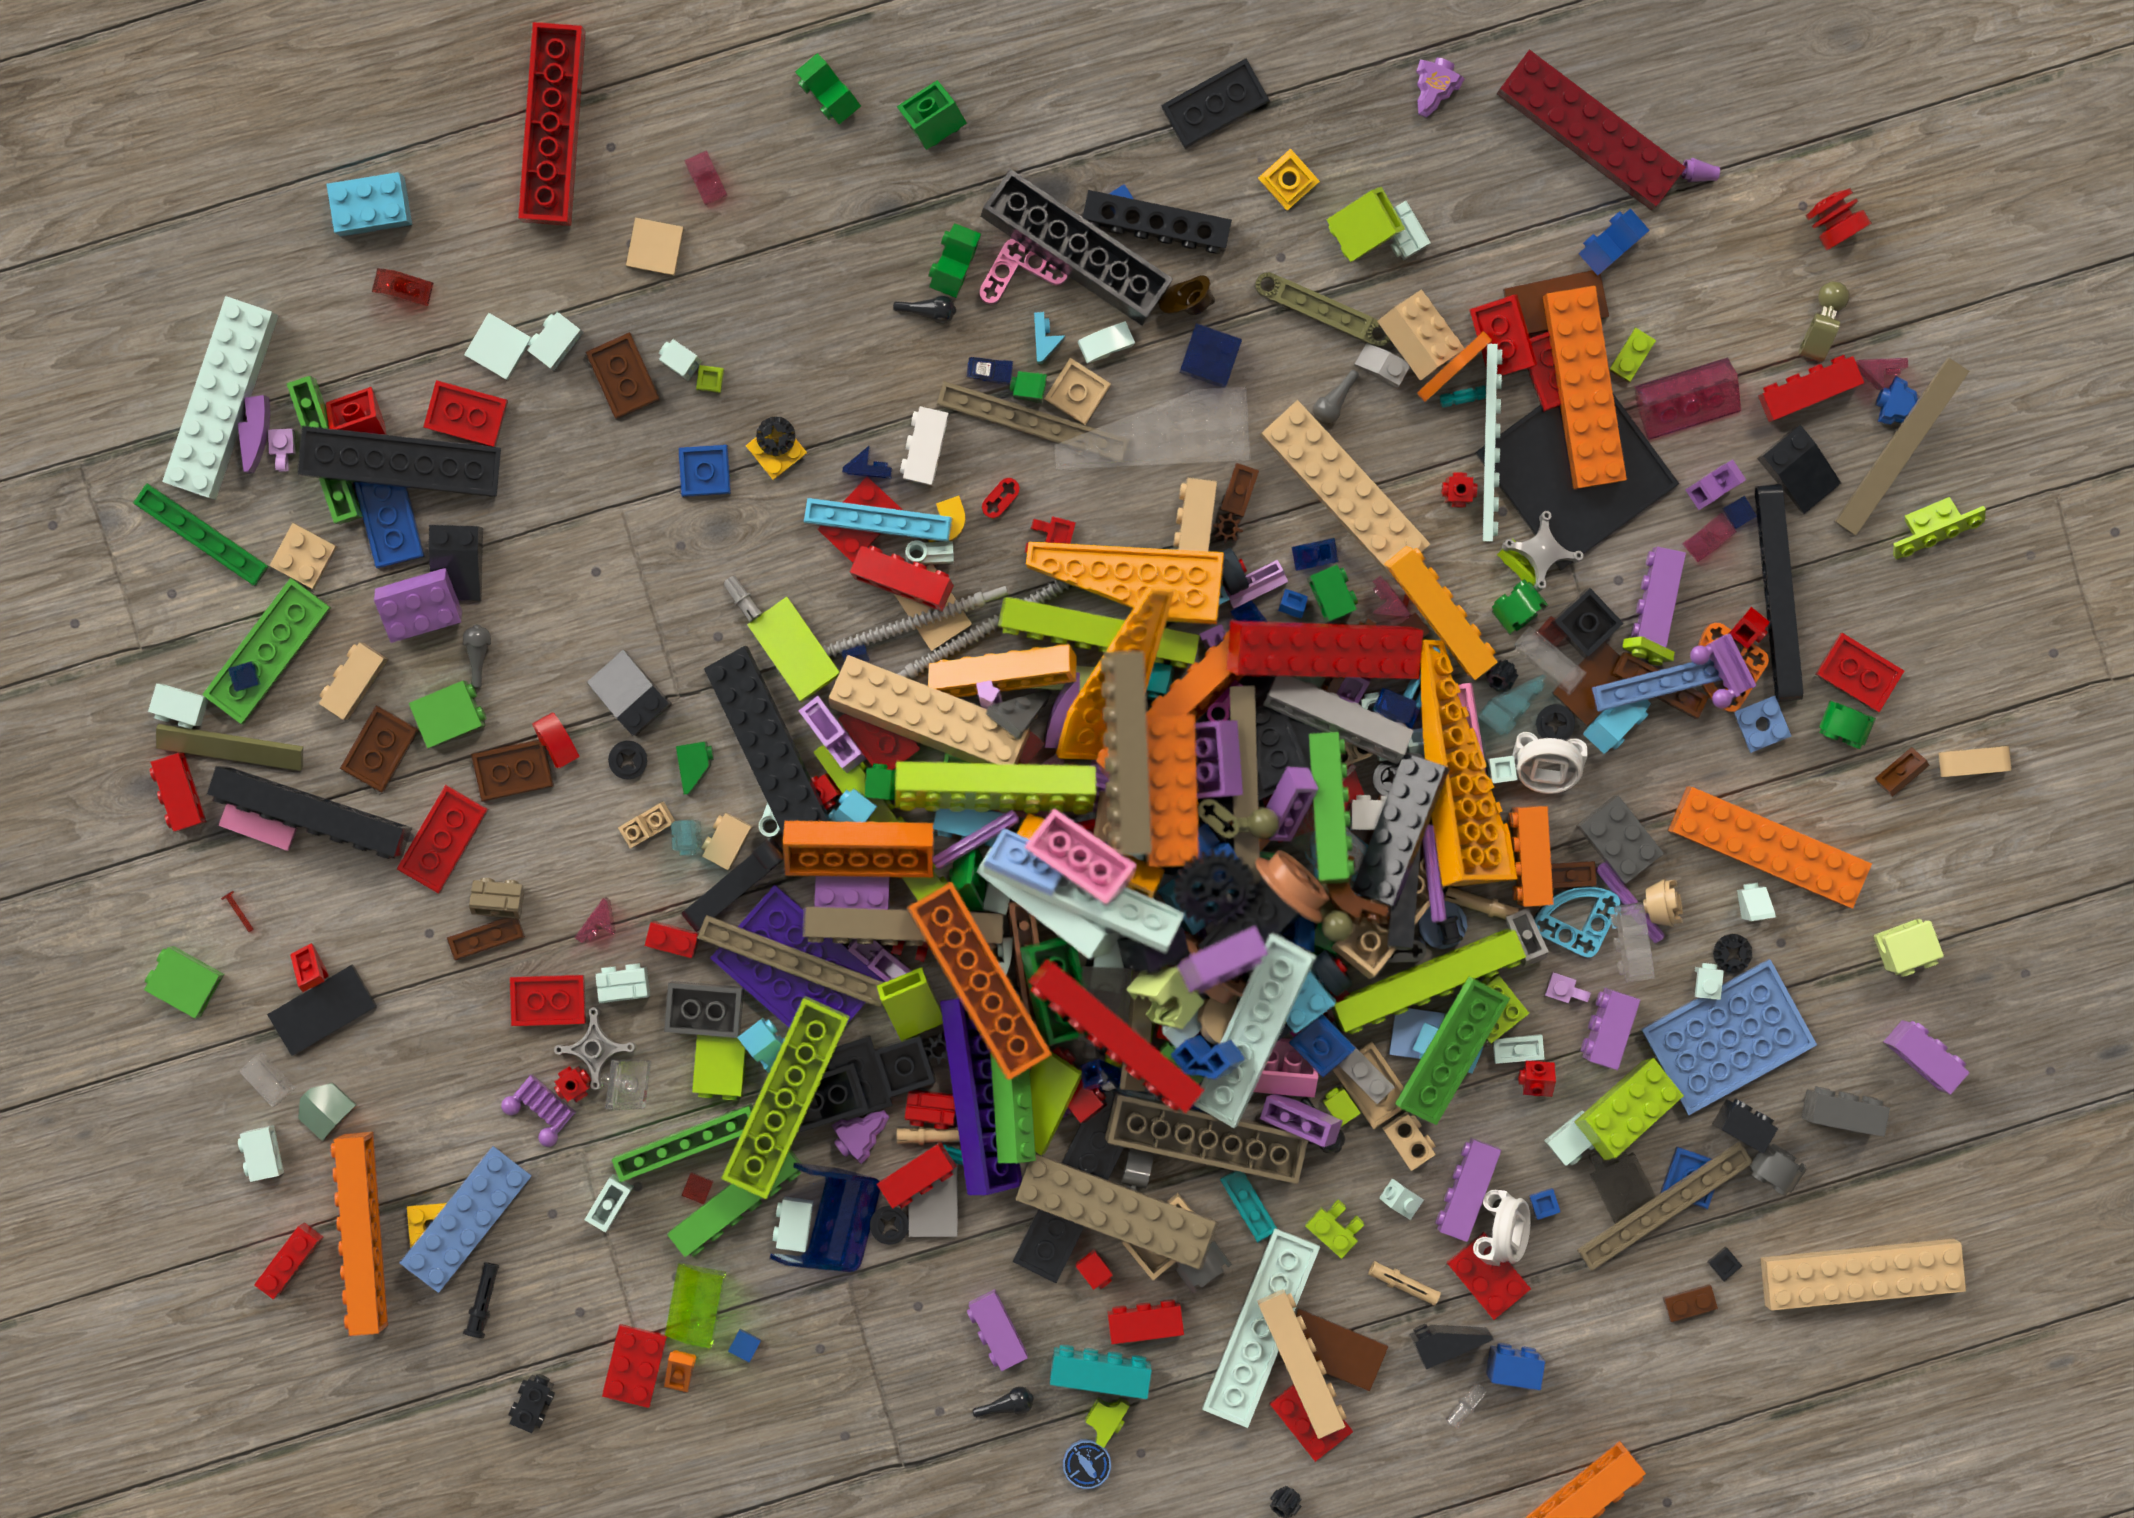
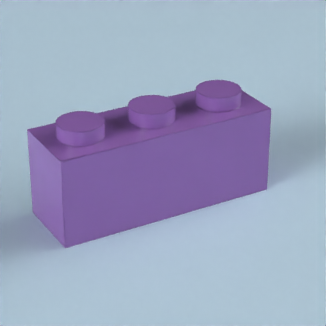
M1286 768L1266 807L1273 810L1279 819V829L1275 835L1268 838L1269 840H1292L1318 791L1309 768Z
M1279 1094L1267 1096L1260 1117L1265 1122L1322 1147L1336 1143L1343 1121L1288 1096Z
M995 1289L969 1302L968 1316L972 1323L977 1322L981 1330L978 1332V1335L983 1345L988 1344L991 1350L989 1357L994 1367L999 1365L1001 1371L1028 1358V1353Z

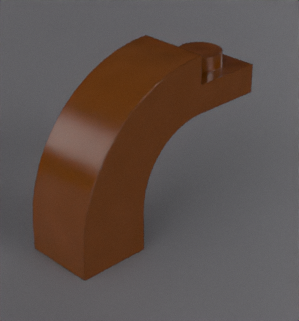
M1348 855V860H1353V867L1355 870V857ZM1350 882L1326 884L1329 898L1335 909L1350 916L1354 924L1360 926L1363 917L1373 924H1380V922L1387 924L1390 917L1389 907L1360 898L1352 891Z

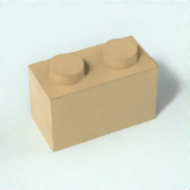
M725 813L724 816H718L713 825L716 831L712 838L707 837L701 850L705 851L702 857L730 870L753 826L729 813Z

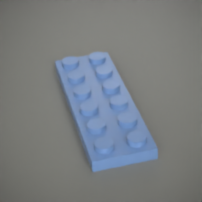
M492 1146L402 1258L400 1264L439 1293L531 1178V1175L496 1147Z

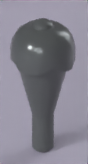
M1351 370L1340 385L1325 397H1320L1313 406V413L1318 422L1331 424L1339 418L1340 409L1348 390L1359 377L1357 371Z
M473 625V627L465 630L463 645H466L472 668V685L474 688H480L482 686V666L487 647L491 645V635L486 628L480 625Z

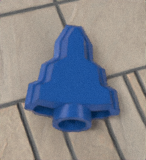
M1895 376L1889 389L1883 387L1880 390L1876 400V406L1881 407L1878 422L1891 425L1893 422L1903 423L1918 401L1917 392L1908 387L1907 381Z

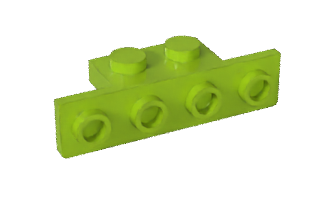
M1948 497L1905 515V522L1913 536L1893 543V556L1895 559L1909 557L1914 552L1923 548H1930L1939 541L1954 538L1959 533L1968 529L1978 528L1985 522V507L1982 506L1961 515L1951 498Z

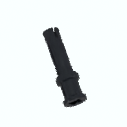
M484 1262L474 1306L468 1311L470 1317L467 1329L463 1331V1334L475 1338L485 1337L483 1331L487 1318H490L488 1307L499 1268L497 1264Z

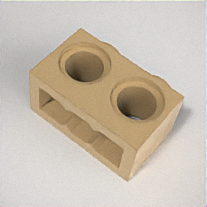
M1405 1112L1382 1127V1129L1412 1171L1436 1155L1432 1150L1436 1146L1428 1134L1426 1136L1422 1135L1419 1130L1422 1125L1414 1114L1409 1116ZM1401 1124L1410 1125V1132L1406 1136L1398 1134V1127ZM1415 1144H1422L1424 1147V1151L1420 1156H1414L1411 1153V1149Z

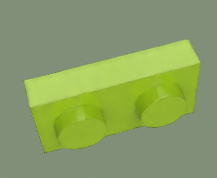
M1635 327L1610 366L1609 371L1625 381L1631 382L1656 340Z
M1502 548L1497 556L1521 580L1525 579L1527 583L1531 582L1534 586L1536 574L1530 561L1516 551H1505Z
M1643 636L1626 638L1623 641V649L1632 652L1634 657L1648 660V663L1651 665L1661 666L1664 662H1672L1674 660V651Z

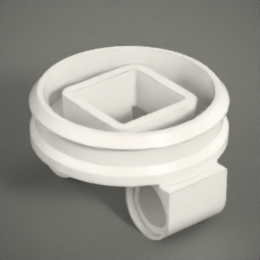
M1520 733L1517 736L1512 753L1517 766V777L1526 787L1536 792L1553 794L1566 791L1576 785L1582 777L1587 759V746L1579 739H1570L1567 742L1553 738L1538 740L1532 733ZM1539 761L1560 764V771L1539 769L1537 765Z
M1490 1190L1485 1194L1483 1204L1495 1216L1493 1238H1479L1474 1244V1253L1484 1263L1500 1266V1262L1506 1261L1515 1264L1523 1257L1529 1240L1531 1223L1529 1206L1523 1198L1515 1199L1507 1191ZM1501 1199L1499 1207L1493 1208L1494 1202ZM1492 1246L1491 1252L1484 1256L1485 1248Z

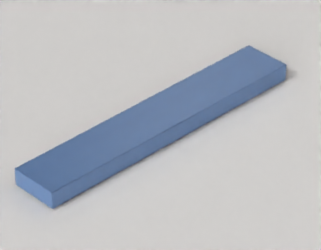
M1709 658V661L1704 665H1696L1690 662L1592 687L1597 710L1603 711L1723 679L1718 676L1719 671L1714 668L1715 663Z

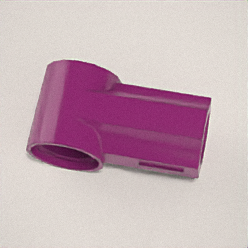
M1234 680L1207 710L1209 722L1216 721L1211 716V711L1215 707H1220L1225 712V717L1221 721L1228 720L1230 717V687L1242 686L1239 682Z

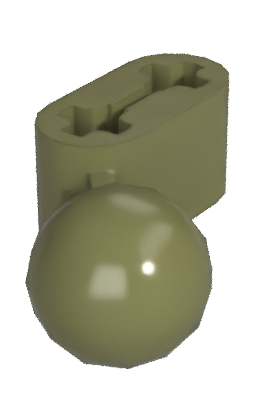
M1836 281L1826 283L1821 287L1818 293V302L1822 307L1821 314L1816 313L1799 349V355L1823 363L1840 326V321L1835 319L1836 312L1845 308L1849 302L1848 289L1844 284Z
M1207 799L1200 804L1198 809L1199 816L1219 834L1228 838L1235 836L1237 833L1251 832L1253 836L1259 839H1267L1275 835L1279 829L1278 816L1269 808L1256 809L1251 813L1250 817L1236 818L1217 801ZM1205 804L1208 806L1214 804L1216 806L1214 811L1221 819L1227 822L1230 820L1235 822L1233 824L1235 831L1231 832L1229 830L1224 832V825L1219 819L1211 814L1208 817L1204 815L1205 809L1203 806Z
M1321 884V885L1325 888L1326 892L1328 893V891H1327V885H1326V884ZM1329 898L1320 908L1323 920L1320 922L1322 923V931L1329 940L1342 942L1350 937L1353 931V922L1346 913L1337 911Z

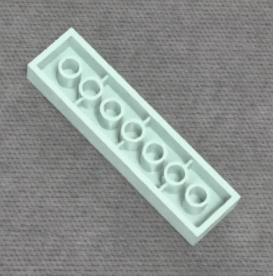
M225 296L162 482L216 500L239 433L238 423L243 422L246 413L244 398L251 397L279 315Z

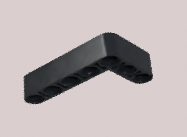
M773 838L764 841L751 852L752 854L681 913L695 932L701 929L706 915L715 918L784 860V852Z

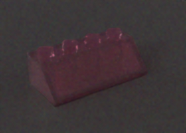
M1728 357L1634 386L1636 404L1648 440L1741 412L1738 374Z

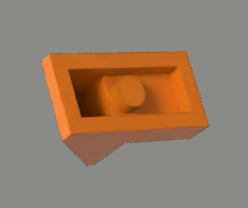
M677 1350L670 1352L664 1387L688 1393L696 1355Z

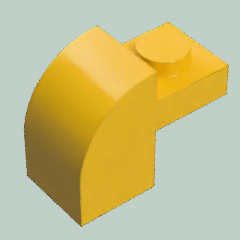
M959 496L936 503L941 516L952 517L949 541L955 540L962 533L966 523L965 511Z

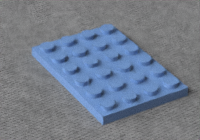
M1770 959L1722 984L1721 1000L1696 998L1641 1028L1660 1066L1684 1095L1680 1102L1687 1115L1700 1110L1817 1046Z

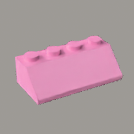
M1055 809L1025 846L1026 850L1106 905L1123 891L1135 873L1136 865Z
M1282 1038L1276 1042L1253 1092L1315 1098L1318 1072L1290 1045L1289 1041L1291 1039Z

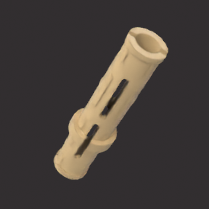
M1448 886L1444 901L1486 913L1491 918L1496 916L1506 920V917L1517 913L1519 910L1518 907L1498 902V899L1493 898L1490 900L1452 888L1451 886Z
M924 1126L912 1129L897 1128V1144L919 1143V1145H924V1143L960 1142L958 1127H948V1129L924 1128Z
M1374 1261L1369 1269L1368 1275L1387 1283L1388 1287H1396L1433 1306L1437 1304L1441 1292L1401 1274L1400 1270L1396 1268L1392 1270ZM1386 1273L1396 1279L1401 1280L1402 1282L1400 1283L1390 1277L1385 1276L1384 1274ZM1409 1284L1417 1289L1424 1291L1425 1293L1423 1294L1411 1287H1408L1407 1285Z

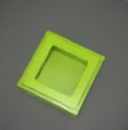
M699 365L696 390L721 393L724 368Z

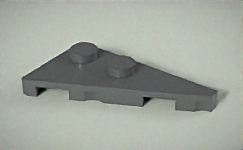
M1047 689L990 705L986 715L1016 739H1021L1025 729L1030 727V724L1039 715L1041 708L1046 706L1052 692Z

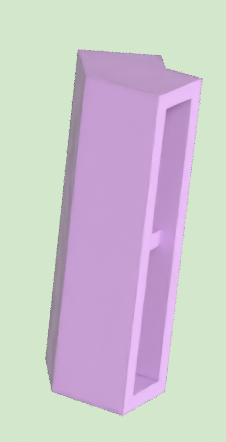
M1276 560L1246 575L1249 582L1247 589L1231 595L1226 587H1223L1234 609L1287 583L1288 580L1280 563Z
M992 680L976 683L982 708L988 709V706L1002 702L1000 690L993 687Z

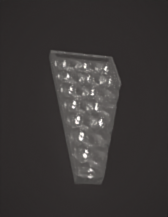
M1246 387L1197 389L1054 445L1055 470L1249 461L1250 445Z

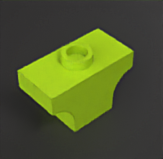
M1098 1397L1085 1417V1423L1096 1430L1097 1436L1095 1440L1099 1446L1104 1448L1113 1433L1118 1434L1125 1422L1122 1418L1130 1407L1127 1400L1121 1397L1116 1402L1108 1403Z

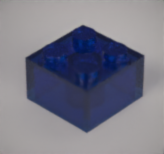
M1196 323L1179 373L1226 388L1242 339Z

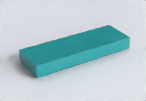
M1234 1170L1220 1178L1221 1183L1257 1243L1271 1235L1274 1228L1278 1229L1244 1172Z

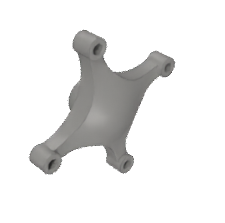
M1544 511L1539 516L1540 527L1535 537L1525 542H1514L1512 539H1507L1502 544L1503 550L1516 551L1530 561L1536 574L1534 588L1537 591H1542L1546 587L1545 575L1552 564L1562 560L1578 563L1584 557L1581 551L1570 552L1554 539L1549 529V520L1551 519L1549 511Z
M593 1007L589 1009L590 1025L585 1036L570 1046L557 1045L554 1048V1052L557 1055L570 1053L580 1057L590 1069L592 1077L591 1088L599 1090L602 1087L600 1074L606 1061L621 1051L634 1052L637 1046L633 1042L620 1044L609 1039L599 1024L600 1009Z

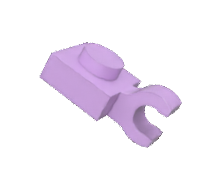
M268 430L269 454L276 455L275 469L279 472H289L288 455L296 454L295 430Z
M1552 972L1545 995L1569 1003L1571 997L1588 1002L1591 993L1574 987L1575 979Z

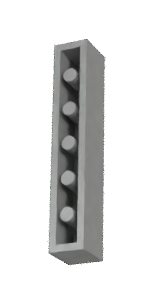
M1276 675L1263 703L1266 707L1325 733L1339 732V739H1344V741L1395 764H1398L1405 755L1414 731L1407 728L1403 723L1393 722L1380 713L1368 711L1358 703L1348 702L1341 699L1335 693L1325 692L1316 685L1300 681L1294 676Z

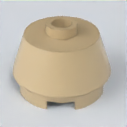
M1663 879L1646 888V899H1643L1644 910L1646 914L1649 913L1650 920L1654 924L1673 927L1674 924L1683 923L1682 918L1678 916L1683 914L1681 896L1673 888L1677 886L1675 879L1668 881Z

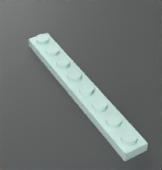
M1487 344L1483 541H1493V536H1498V522H1493L1494 512L1499 510V497H1494V487H1499V473H1495V463H1500V448H1495V438H1500V423H1496V414H1501V399H1496V389H1501L1502 374H1497V364H1502V350H1497V344Z

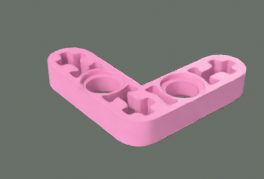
M1010 239L1004 244L980 288V297L986 304L997 303L1001 299L1018 266L1052 285L1063 284L1067 280V275L1061 271L1063 277H1058L1054 280L1052 279L1053 274L1046 270V275L1042 274L1041 272L1045 269L1047 263L1044 259H1042L1043 263L1038 269L1030 267L1028 261L1030 257L1036 255L1032 251L1026 255L1024 263L1020 262L1022 256L1018 254L1010 256L1008 247H1014L1015 244L1019 245L1018 250L1025 254L1026 249L1029 250L1016 240ZM1000 265H1005L1009 268V275L1005 278H999L995 273L996 268ZM1049 265V268L1052 270H1057L1053 265ZM991 277L996 282L1004 284L1002 287L996 286V297L986 298L987 294L984 290H990L994 284L993 281H989Z

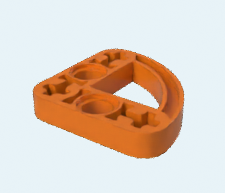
M1483 331L1419 390L1417 394L1426 402L1490 343L1492 339Z
M1721 623L1709 624L1703 631L1698 646L1706 647V645L1718 639L1715 638L1713 640L1711 638L1713 635L1710 632L1711 629L1719 628V634L1722 636L1729 634L1731 629ZM1752 644L1750 646L1751 650L1748 653L1753 656L1760 654L1762 664L1754 666V660L1748 656H1745L1744 662L1756 683L1767 667L1769 657L1764 650ZM1744 646L1740 652L1741 656H1744L1748 650ZM1713 682L1702 685L1711 700L1713 694L1718 690ZM1753 688L1744 691L1742 696L1740 694L1738 697H1734L1735 706L1730 705L1722 710L1727 712L1738 710Z

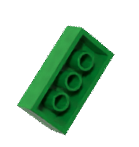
M1062 937L1020 947L1027 983L1047 959L1086 990L1078 951ZM1028 983L1038 1032L1045 1044L1052 1045L1089 1035L1086 1030L1081 1033L1067 1021L1070 1019L1068 1015L1062 1017L1050 1008L1051 1001L1049 999L1043 1001L1031 992L1030 989L1033 986Z

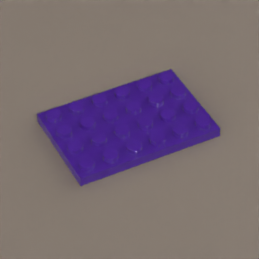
M777 885L770 889L738 926L885 982L869 969L866 964L849 952L845 945L842 943H832L833 938H824L823 943L808 942V937H803L804 909ZM721 947L710 957L789 1028L805 996L850 1016L848 1022L866 1003Z

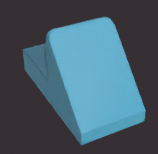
M1044 312L1034 313L1037 364H1042L1063 342L1065 336H1045V333H1050L1049 318H1044Z

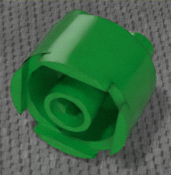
M1525 579L1513 588L1514 590L1510 596L1502 595L1492 606L1493 615L1509 635H1512L1514 630L1517 632L1537 617L1539 610L1542 609L1544 611L1549 606L1534 588L1531 582L1527 583Z
M1830 700L1819 725V728H1821L1820 733L1837 741L1840 736L1843 738L1842 742L1861 749L1862 745L1865 746L1876 718Z

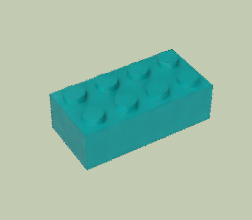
M1060 1345L1059 1348L1054 1347L1050 1385L1148 1399L1152 1372L1151 1362L1146 1361V1357L1132 1355L1131 1359L1122 1357V1354L1118 1352H1108V1355L1098 1354L1096 1349L1084 1348V1351L1074 1350L1073 1346Z

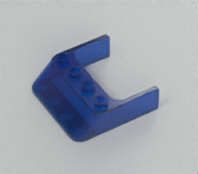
M794 1163L793 1168L810 1175L825 1177V1185L810 1244L806 1252L799 1256L771 1253L770 1259L789 1267L843 1272L856 1271L863 1261L870 1233V1220L876 1210L880 1189L877 1185L880 1181L872 1176L840 1168Z

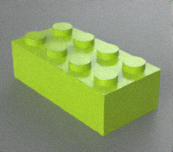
M1650 1058L1641 1061L1575 1120L1574 1123L1604 1160L1613 1159L1619 1156L1684 1095L1656 1060Z

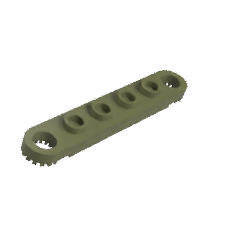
M1265 272L1259 275L1255 282V289L1260 296L1376 347H1382L1390 340L1387 334L1382 341H1376L1372 337V331L1375 328H1382L1377 319L1270 272ZM1269 278L1273 280L1275 286L1272 291L1262 290L1260 284L1263 279Z

